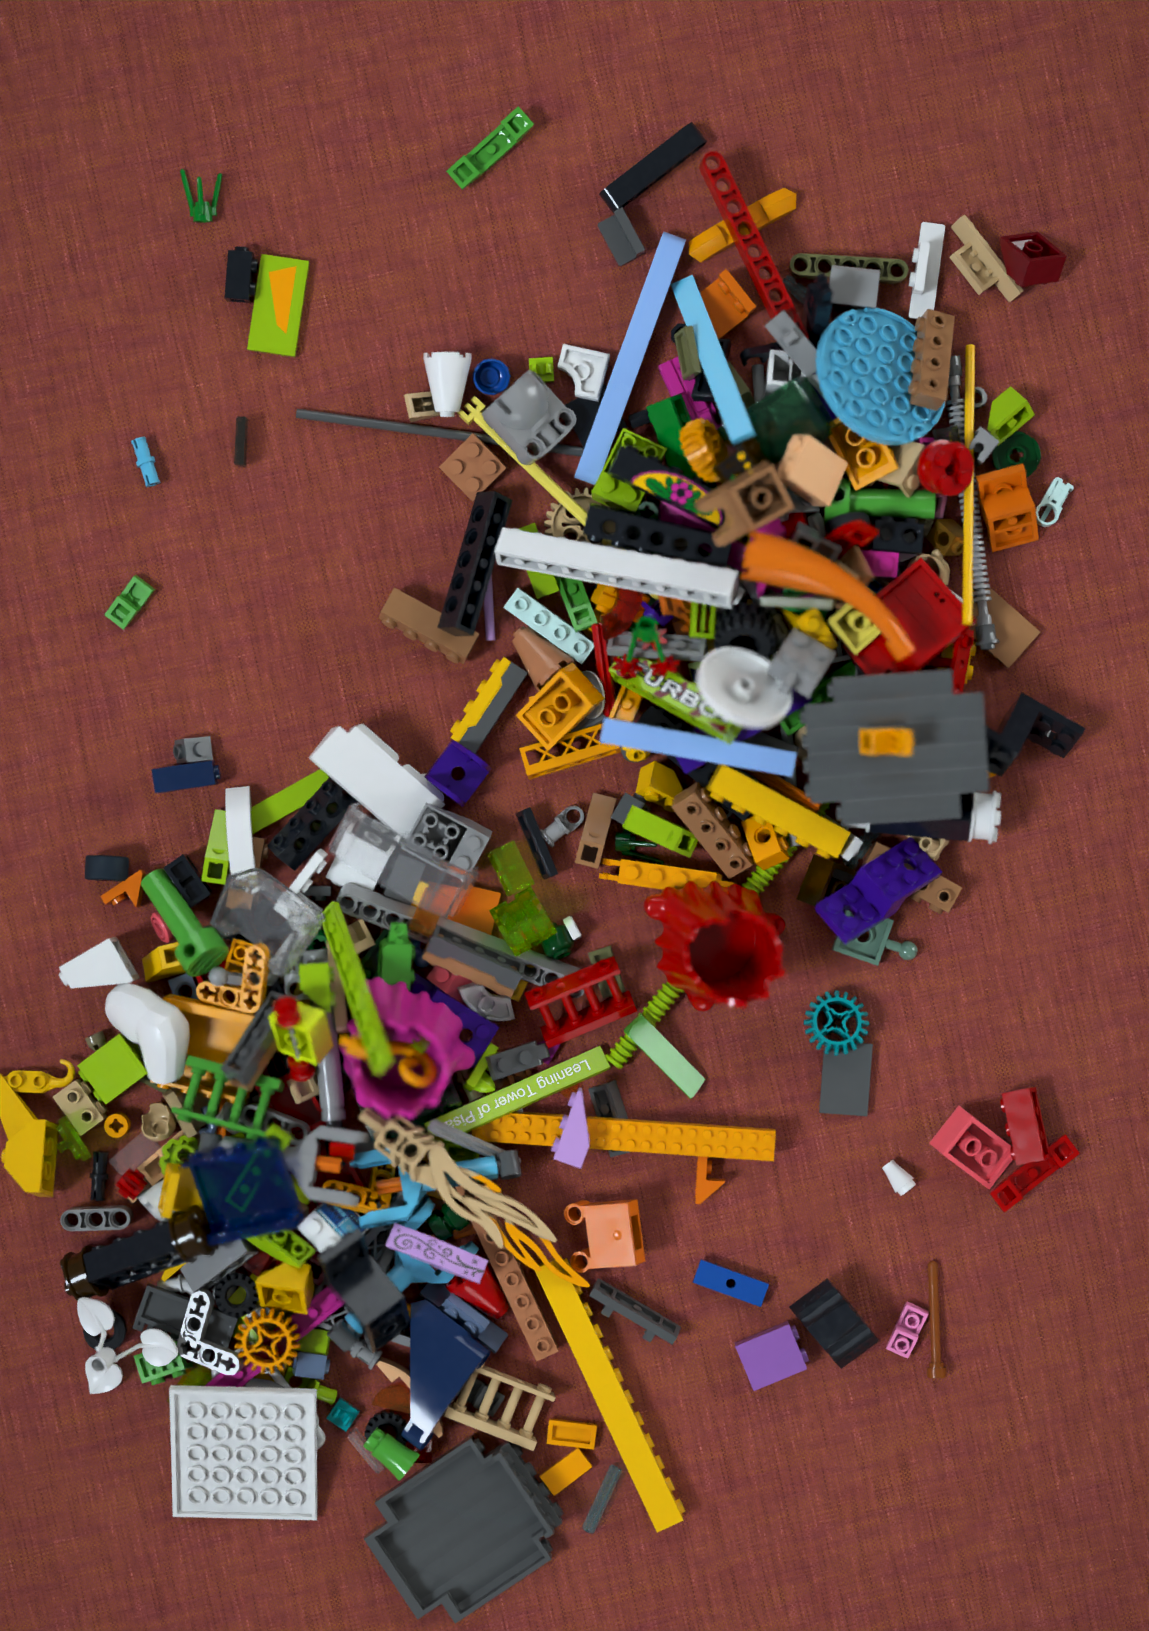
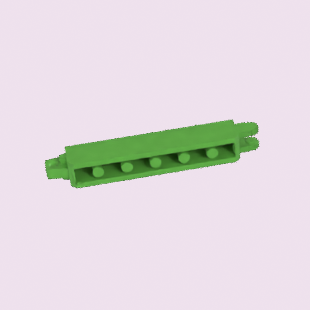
M391 922L388 938H384L379 942L377 977L382 978L389 985H395L403 981L410 992V984L414 983V969H411V960H415L416 951L415 946H412L408 939L407 924L405 922Z

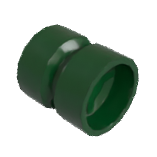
M447 1203L442 1205L441 1211L434 1210L426 1219L436 1237L443 1242L453 1236L454 1230L460 1231L470 1224L469 1219L458 1215Z

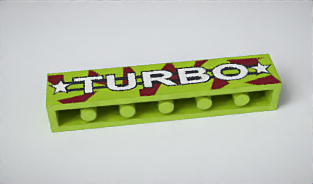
M632 657V659H639L637 665L643 668V671L636 672L635 678L631 677L628 672L624 677H621V670H613L612 666L609 668V672L615 682L728 745H731L744 727L724 719L712 710L702 698L696 682L692 681V683H689L678 672L671 673L667 671L666 677H662L660 673L654 676L651 675L654 669H651L649 665L658 663L656 660L651 662L646 658Z

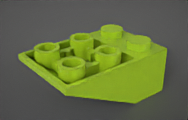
M623 428L591 494L592 499L601 504L637 514V508L645 501L647 493L607 475L609 468L621 446L631 445L640 450V455L647 458L651 455L660 460H663L667 448Z

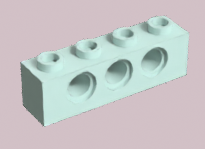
M520 588L516 589L503 607L580 664H584L594 650V642L581 632L575 633L573 626Z

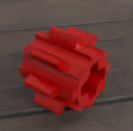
M129 1168L115 1184L119 1188L118 1193L125 1199L130 1197L134 1200L148 1184L144 1180L145 1175L138 1169L134 1172Z

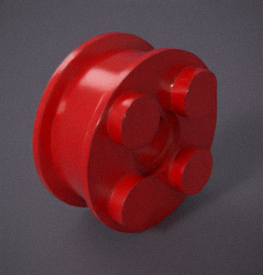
M947 440L933 441L925 447L920 455L917 468L918 477L922 486L929 492L940 493L946 496L957 495L970 485L974 470L972 454L961 443Z

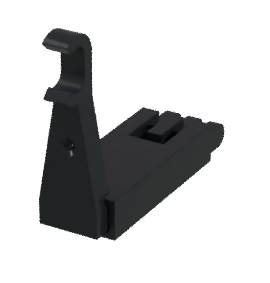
M825 273L818 274L816 282L808 284L801 320L808 334V340L816 350L823 332L828 327L832 308L833 292ZM778 342L763 346L746 348L740 353V359L743 366L747 365L748 359L760 357L761 362L765 363L769 358L770 349L785 350Z

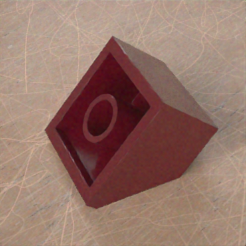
M1039 232L1000 237V246L1007 275L1017 285L1028 287L1030 285H1045L1059 281L1067 256Z

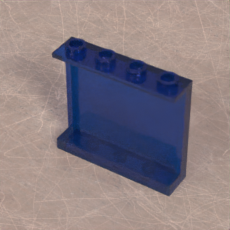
M261 1137L255 1140L254 1143L249 1144L243 1141L226 1149L224 1146H219L207 1153L196 1151L189 1154L188 1159L181 1165L182 1169L190 1167L211 1228V1232L206 1237L209 1246L295 1229L305 1219L278 1137L272 1139Z

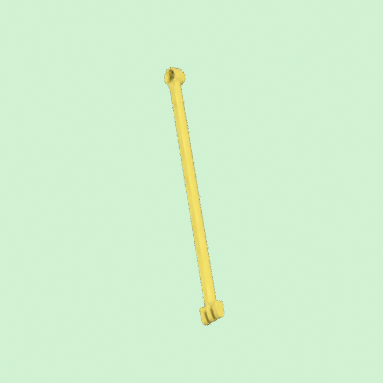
M473 396L471 401L476 408L474 409L469 403H466L464 408L469 414L467 415L461 409L457 414L468 425L475 421L585 527L588 513L535 462L531 465H523L518 461L516 454L484 421L481 413L486 409V406L477 397ZM602 539L601 543L604 546L608 545L616 549L626 550L625 548L612 545L610 540ZM650 594L652 598L659 599L658 595Z

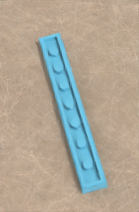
M693 275L670 284L686 326H693L698 357L732 444L735 445L755 436L751 421Z

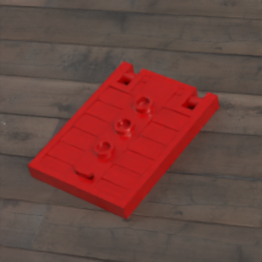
M920 558L875 595L901 625L916 650L897 661L886 646L885 642L887 639L882 633L856 655L845 645H842V648L865 675L919 671L975 625L977 620L973 616L972 625H963V604L928 564ZM831 632L836 642L840 640L833 632Z

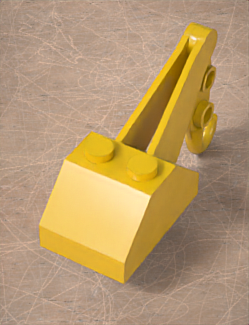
M65 1059L60 1060V1063L68 1068V1074L64 1078H56L42 1071L16 1070L9 1073L8 1076L0 1073V1119L8 1138L6 1148L2 1151V1163H4V1168L26 1193L38 1197H53L59 1125L48 1120L38 1119L18 1093H45L49 1090L69 1085L74 1079L75 1068L71 1062Z

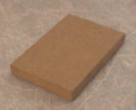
M988 588L985 590H990L991 594L986 596H991L992 599L987 601L988 614L991 615L992 624H995L996 638L999 639L1000 643L995 644V649L987 651L1006 668H1009L1038 636L1040 631L995 591ZM973 603V616L976 620L977 616H979L978 605ZM976 623L970 628V630L974 631L973 636L974 639L977 641L975 626H978V624Z

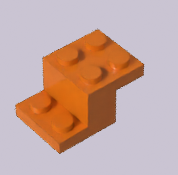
M1019 464L976 476L979 507L988 529L991 551L996 552L1039 540L1036 508L1027 487L1024 465Z

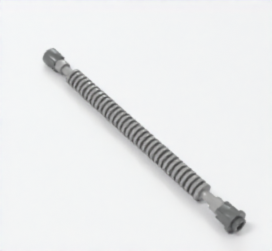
M951 356L948 379L951 400L946 402L947 406H951L947 408V411L952 412L948 414V418H953L949 420V424H954L950 426V430L953 431L950 433L951 437H954L951 438V442H958L964 445L965 411L963 410H965V405L962 404H965V399L960 398L959 386H961L960 376H962L960 356ZM964 490L962 491L963 493L958 494L959 498H964ZM974 491V496H978L977 491ZM974 497V503L978 502V497ZM964 499L959 500V504H964ZM974 504L973 584L975 586H973V591L976 590V592H973V597L976 598L973 599V603H977L979 616H977L978 626H975L977 636L975 646H980L981 650L995 649V644L1000 642L996 638L995 624H992L991 615L988 614L987 601L992 599L991 596H986L991 594L990 590H985L990 588V584H985L989 582V578H984L988 576V572H983V570H987V565L982 566L987 561L986 559H981L986 557V553H981L985 551V547H980L984 545V541H979L983 539V535H978L983 530L982 528H977L982 526V522H976L981 520V516H976L980 514V510H975L979 508V504ZM964 505L960 506V510H964Z

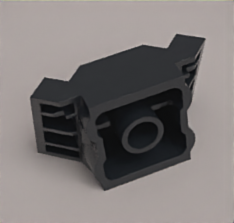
M825 1279L789 1306L795 1316L841 1369L880 1341L855 1308L828 1279Z

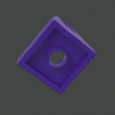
M452 739L424 778L463 807L492 768L470 750ZM457 766L462 767L464 770L463 777L459 780H454L451 776L452 769Z

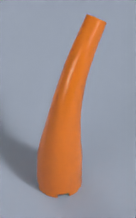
M750 530L749 537L753 538V542L746 543L741 568H746L747 572L741 573V579L842 599L864 614L887 639L885 642L886 646L897 661L916 650L901 625L885 605L864 584L825 557L794 542L771 534Z

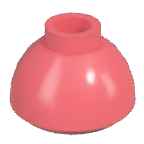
M158 911L152 913L151 923L157 936L163 942L169 943L175 937Z

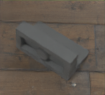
M622 207L614 211L613 216L598 223V228L619 266H623L645 254V248Z

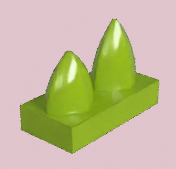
M491 1042L489 1043L464 1083V1089L469 1092L474 1089L482 1093L495 1091L493 1080L485 1072V1070L489 1071L485 1057L498 1053L497 1049L499 1047Z

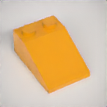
M839 418L823 425L837 455L848 463L845 471L855 491L899 469L890 445L879 444L858 435Z
M572 662L562 668L516 716L549 751L605 698Z

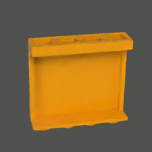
M175 994L163 997L164 1001L176 1006L189 1023L190 1039L187 1057L190 1055L219 1064L225 1063L257 1013L241 1012ZM185 1065L184 1073L178 1080L168 1084L156 1083L157 1087L162 1089L180 1088V1092L187 1094L193 1074L191 1073L192 1068ZM207 1072L205 1076H202L198 1093H203V1097L210 1099L216 1079H214V1074ZM229 1081L225 1082L221 1097L226 1098V1102L234 1104L238 1087L230 1084ZM247 1091L245 1100L249 1098L250 1091Z

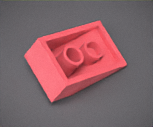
M961 1106L955 1109L929 1142L942 1155L989 1190L1013 1160L1010 1153L1011 1145Z

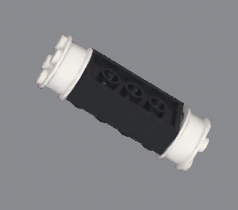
M993 791L992 794L976 792L959 793L961 818L842 826L841 820V827L847 831L850 827L865 829L866 833H869L870 828V832L968 842H971L972 839L988 840V843L992 844V842H997L998 828L995 825L999 826L1001 811L996 810V808H1000L1001 793H997V791Z

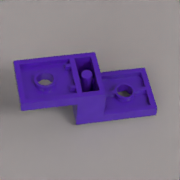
M907 838L862 866L850 884L817 903L814 909L846 945L895 914L908 896L938 878L942 870L919 847V844L913 838ZM904 863L910 864L913 870L905 868ZM843 910L850 911L854 917L846 916Z
M414 972V983L410 984V992L413 994H418L421 991L427 992L431 1001L446 1004L461 1019L462 1029L468 1028L472 1031V1038L462 1042L472 1048L475 1053V1062L472 1066L474 1069L499 1029V1026L458 1002L435 984Z

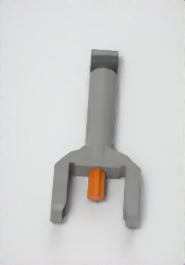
M319 1126L295 1147L287 1146L274 1168L291 1171L297 1179L300 1188L310 1200L358 1206L359 1196H354L351 1192L313 1187V1182H316L318 1170L340 1174L342 1169V1159L320 1156L322 1146L320 1138L359 1144L361 1142H368L369 1133ZM201 1132L197 1157L219 1160L220 1156V1159L224 1161L247 1164L260 1142L224 1136L222 1139L223 1135Z

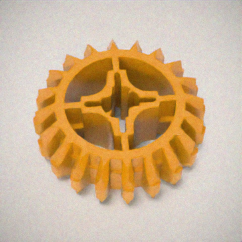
M702 417L694 421L692 420L682 427L680 431L681 437L679 439L682 443L681 448L685 453L684 456L692 466L693 471H696L700 478L702 477L704 481H709L710 483L717 482L720 479L712 468L725 437L720 434V430H717L715 425L711 424L709 420H705Z
M261 1308V1316L256 1311H252L251 1316L253 1320L246 1316L243 1319L246 1325L239 1324L238 1329L243 1333H236L235 1338L242 1342L236 1343L235 1348H243L238 1353V1357L247 1356L243 1364L246 1366L250 1361L254 1363L251 1368L252 1371L261 1366L260 1372L264 1374L266 1368L269 1367L270 1373L274 1374L275 1366L280 1371H283L285 1368L283 1362L290 1366L292 1364L290 1357H297L298 1353L293 1349H299L301 1344L294 1340L300 1339L301 1334L292 1333L298 1328V1325L289 1326L292 1317L289 1316L286 1320L282 1319L284 1311L275 1316V1308H271L269 1315H267L266 1309ZM269 1322L276 1324L282 1330L279 1329L277 1331H271L263 1323ZM256 1326L259 1340L249 1345V1332ZM265 1336L272 1339L275 1338L271 1346H268V1343L267 1345L262 1343ZM286 1336L287 1349L280 1356L277 1342ZM265 1351L273 1359L261 1358L254 1352Z

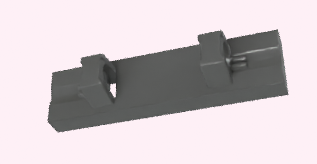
M599 1278L596 1280L589 1296L604 1304L601 1314L609 1318L612 1312L616 1311L645 1328L646 1330L642 1337L645 1340L651 1342L654 1336L657 1335L673 1345L678 1337L681 1326Z

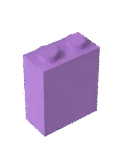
M788 1321L735 1342L736 1350L753 1391L807 1369L805 1363L809 1361L804 1347L799 1349L796 1340L800 1339L795 1325L790 1327Z

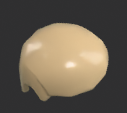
M161 1102L150 1104V1111L142 1115L141 1130L147 1139L159 1142L173 1134L177 1120L171 1109Z

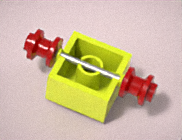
M282 997L274 1003V1011L269 1015L277 1051L290 1055L287 1062L291 1068V1077L295 1081H307L315 1074L313 1064L318 1065L334 1046L326 1013L320 1008L305 1005L293 997Z

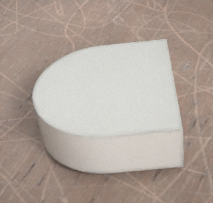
M568 916L562 919L573 941L580 939L582 934L573 917Z

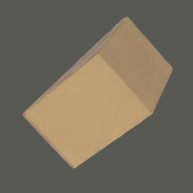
M431 391L404 395L411 422L440 416V412H435Z

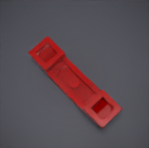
M855 520L836 528L826 535L825 538L842 546V550L837 557L838 559L855 544L863 547L879 534V530L861 520Z
M1066 1134L1048 1145L1050 1159L1022 1164L989 1193L1003 1213L1022 1200L1025 1194L1058 1168L1064 1167L1080 1154Z

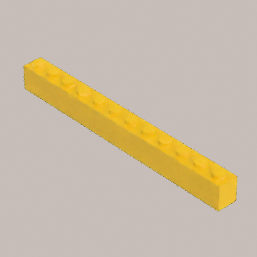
M554 1257L548 1260L559 1271L570 1275ZM567 1258L563 1259L569 1266H571ZM544 1263L538 1264L541 1271L535 1270V1273L657 1533L683 1521L682 1513L685 1512L684 1506L680 1498L677 1500L674 1498L672 1491L675 1490V1487L670 1477L665 1478L662 1472L665 1466L660 1455L655 1456L652 1447L655 1445L650 1434H645L641 1427L644 1425V1421L640 1412H634L631 1406L634 1403L633 1397L629 1389L624 1391L621 1384L624 1378L618 1367L614 1369L610 1361L614 1359L608 1345L603 1346L600 1338L604 1336L599 1325H594L590 1318L593 1312L589 1303H583L580 1294L583 1293L581 1286L558 1277Z

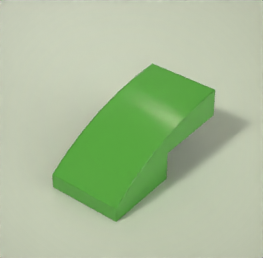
M133 576L121 595L117 596L105 616L124 630L155 589L139 576Z

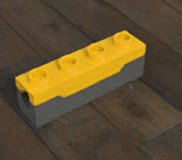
M505 657L501 661L496 659L489 670L493 674L488 681L483 679L476 690L479 695L475 701L470 699L463 710L466 715L462 721L457 719L450 729V732L453 733L451 739L459 742V744L474 754L477 753L528 675V672Z

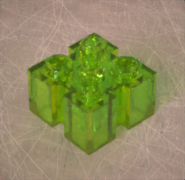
M531 886L514 895L516 899L512 902L507 903L504 901L489 910L515 957L532 948V945L537 946L540 942L557 933L545 908Z

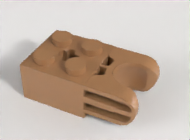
M766 461L702 496L695 502V507L699 512L709 513L716 509H723L725 512L724 524L712 536L716 546H725L747 534L750 530L755 531L794 508L774 466ZM760 492V494L758 495L759 500L757 501L755 500V497L757 493Z

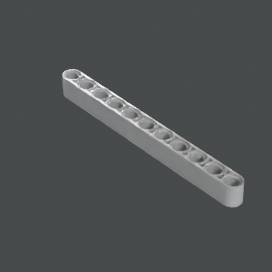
M352 883L341 887L336 902H339L343 913L388 930L390 929L391 922H405L407 924L408 937L425 944L428 943L438 924L524 962L525 967L521 979L538 986L545 985L581 970L578 967L554 960V958ZM345 896L351 897L353 900H347ZM367 905H373L376 909H371ZM393 913L398 915L399 917H393L390 914ZM412 922H418L421 925L417 926L414 925ZM527 964L533 965L534 968H529V967H527L526 965H527ZM548 973H555L557 976H551ZM582 989L570 994L571 998H579L584 994V990Z

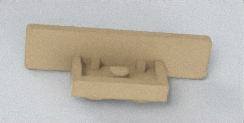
M966 215L961 216L951 228L963 242L964 246L954 252L950 259L978 295L995 284L1008 302L1013 301L1023 292V289L1007 275L1004 263L976 230L974 224Z

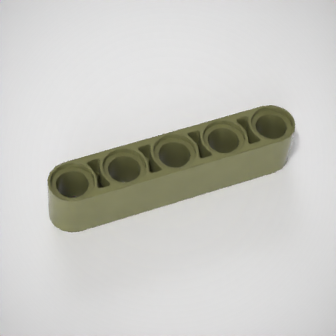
M806 253L794 255L789 264V272L794 278L816 280L817 275L822 273L818 269V264L821 262H827L830 267L831 265L843 266L849 263L855 268L864 269L869 265H875L880 270L879 284H900L905 280L909 271L906 262L900 259ZM799 260L803 261L807 269L799 272L795 270L793 264ZM893 266H898L902 269L903 275L901 277H894L890 269ZM831 270L828 273H825L828 281L830 278Z

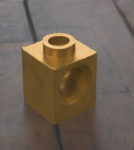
M937 519L926 539L943 556L960 555L963 552V528L953 519Z

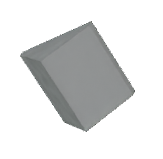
M831 265L829 284L833 292L832 307L854 310L864 309L865 307L875 309L880 270Z

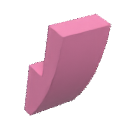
M906 1301L886 1349L908 1359L929 1315V1311Z

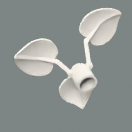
M86 1297L78 1299L77 1311L82 1327L92 1336L101 1333L99 1345L95 1348L97 1353L89 1357L85 1364L90 1394L104 1393L116 1388L122 1382L123 1372L121 1367L114 1362L139 1348H143V1357L154 1366H165L178 1356V1349L173 1339L164 1331L155 1328L143 1331L140 1336L142 1343L129 1348L119 1355H116L115 1351L109 1347L103 1348L107 1335L105 1330L111 1329L114 1325V1314L111 1308L104 1302Z

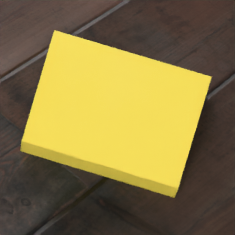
M848 603L828 619L830 630L854 655L859 653L881 633L873 622Z

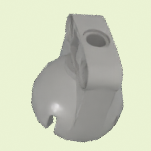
M530 369L481 413L484 421L516 454L518 461L523 465H531L549 452L568 434L576 423L575 413L557 398L537 373ZM559 418L564 420L565 425L560 423ZM527 447L532 449L534 456L528 453Z

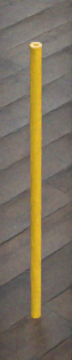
M972 344L965 346L964 445L968 449L971 441L974 439L975 345ZM973 448L972 450H969V451H970L971 454H972L973 462H974V448ZM974 470L970 485L964 489L963 625L966 626L972 625Z

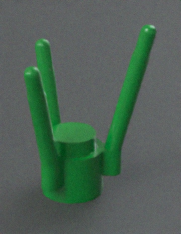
M181 169L182 182L190 208V217H193V222H213L212 216H217L216 207L222 174L219 173L217 175L211 206L209 202L203 201L202 178L200 176L197 177L198 202H195L194 206L185 170Z

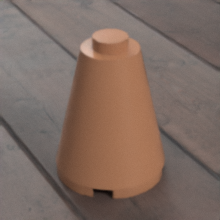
M523 626L513 634L515 638L512 643L538 692L562 668L572 662L575 665L577 664L571 656L531 627L525 628Z

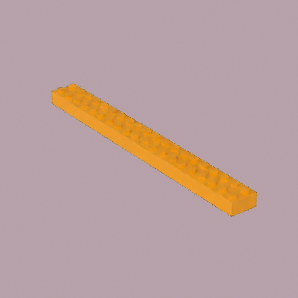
M515 1111L472 1130V1136L486 1142L553 1146L555 1138H561L563 1129L559 1127L564 1115ZM586 1116L590 1138L588 1149L774 1161L776 1129Z

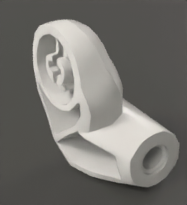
M130 983L118 984L109 992L106 998L105 1012L109 1021L122 1035L140 1046L148 1077L153 1083L168 1084L178 1080L183 1075L190 1039L188 1021L176 1006L164 1001L151 990Z

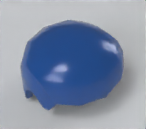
M495 358L481 361L474 368L473 372L475 387L483 394L496 395L507 389L511 377L508 367L502 361Z

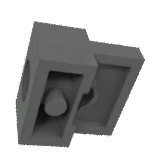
M799 521L788 539L825 557L833 563L842 550V546L821 536L820 532Z

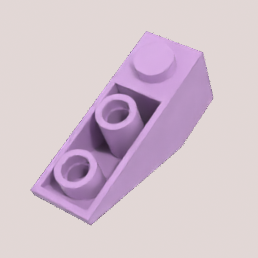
M579 1087L577 1093L572 1092L568 1106L572 1107L569 1116L564 1114L559 1127L563 1129L561 1138H555L551 1151L555 1152L553 1159L581 1169L590 1145L583 1089Z

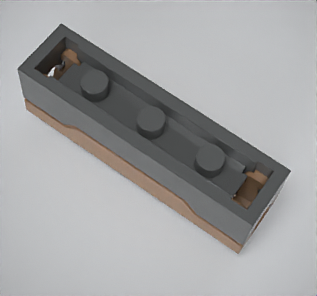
M438 924L425 947L422 959L433 966H440L456 976L465 977L476 985H483L494 990L499 995H506L510 998L523 975L525 967L524 962Z
M271 990L221 1067L230 1084L251 1091L277 1050L269 1015L274 1011L273 1006L278 999L289 996Z

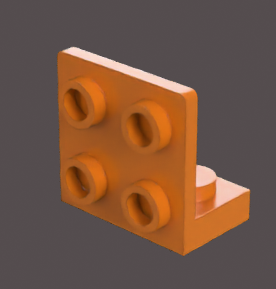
M727 269L719 274L717 280L700 292L718 339H721L756 310V305Z

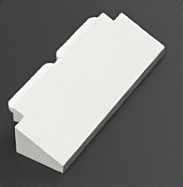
M364 724L351 727L348 732L340 726L331 728L309 756L313 763L404 842L426 803L439 808L445 805L443 803V793L411 765L401 766L397 763L399 760L398 754Z

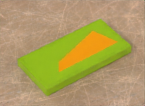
M261 254L247 346L248 351L296 357L309 261Z

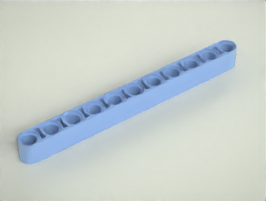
M667 232L662 234L574 476L576 479L595 485L602 472L686 239Z

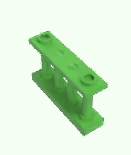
M188 1055L185 1065L192 1068V1078L182 1109L172 1107L171 1112L178 1115L177 1119L188 1123H191L192 1119L245 1133L247 1134V1139L260 1142L261 1138L266 1134V1132L261 1131L271 1095H274L275 1091L282 1093L285 1083L279 1079L260 1075L254 1085L261 1087L260 1091L262 1094L252 1128L238 1125L248 1091L238 1087L229 1121L216 1119L215 1115L225 1082H228L221 1069L223 1064ZM207 1072L214 1074L216 1081L206 1114L201 1115L192 1112V1108L202 1076H205Z

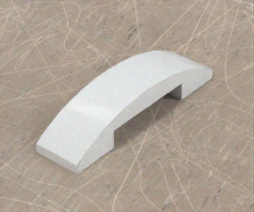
M250 786L226 788V827L232 882L257 880L253 851Z

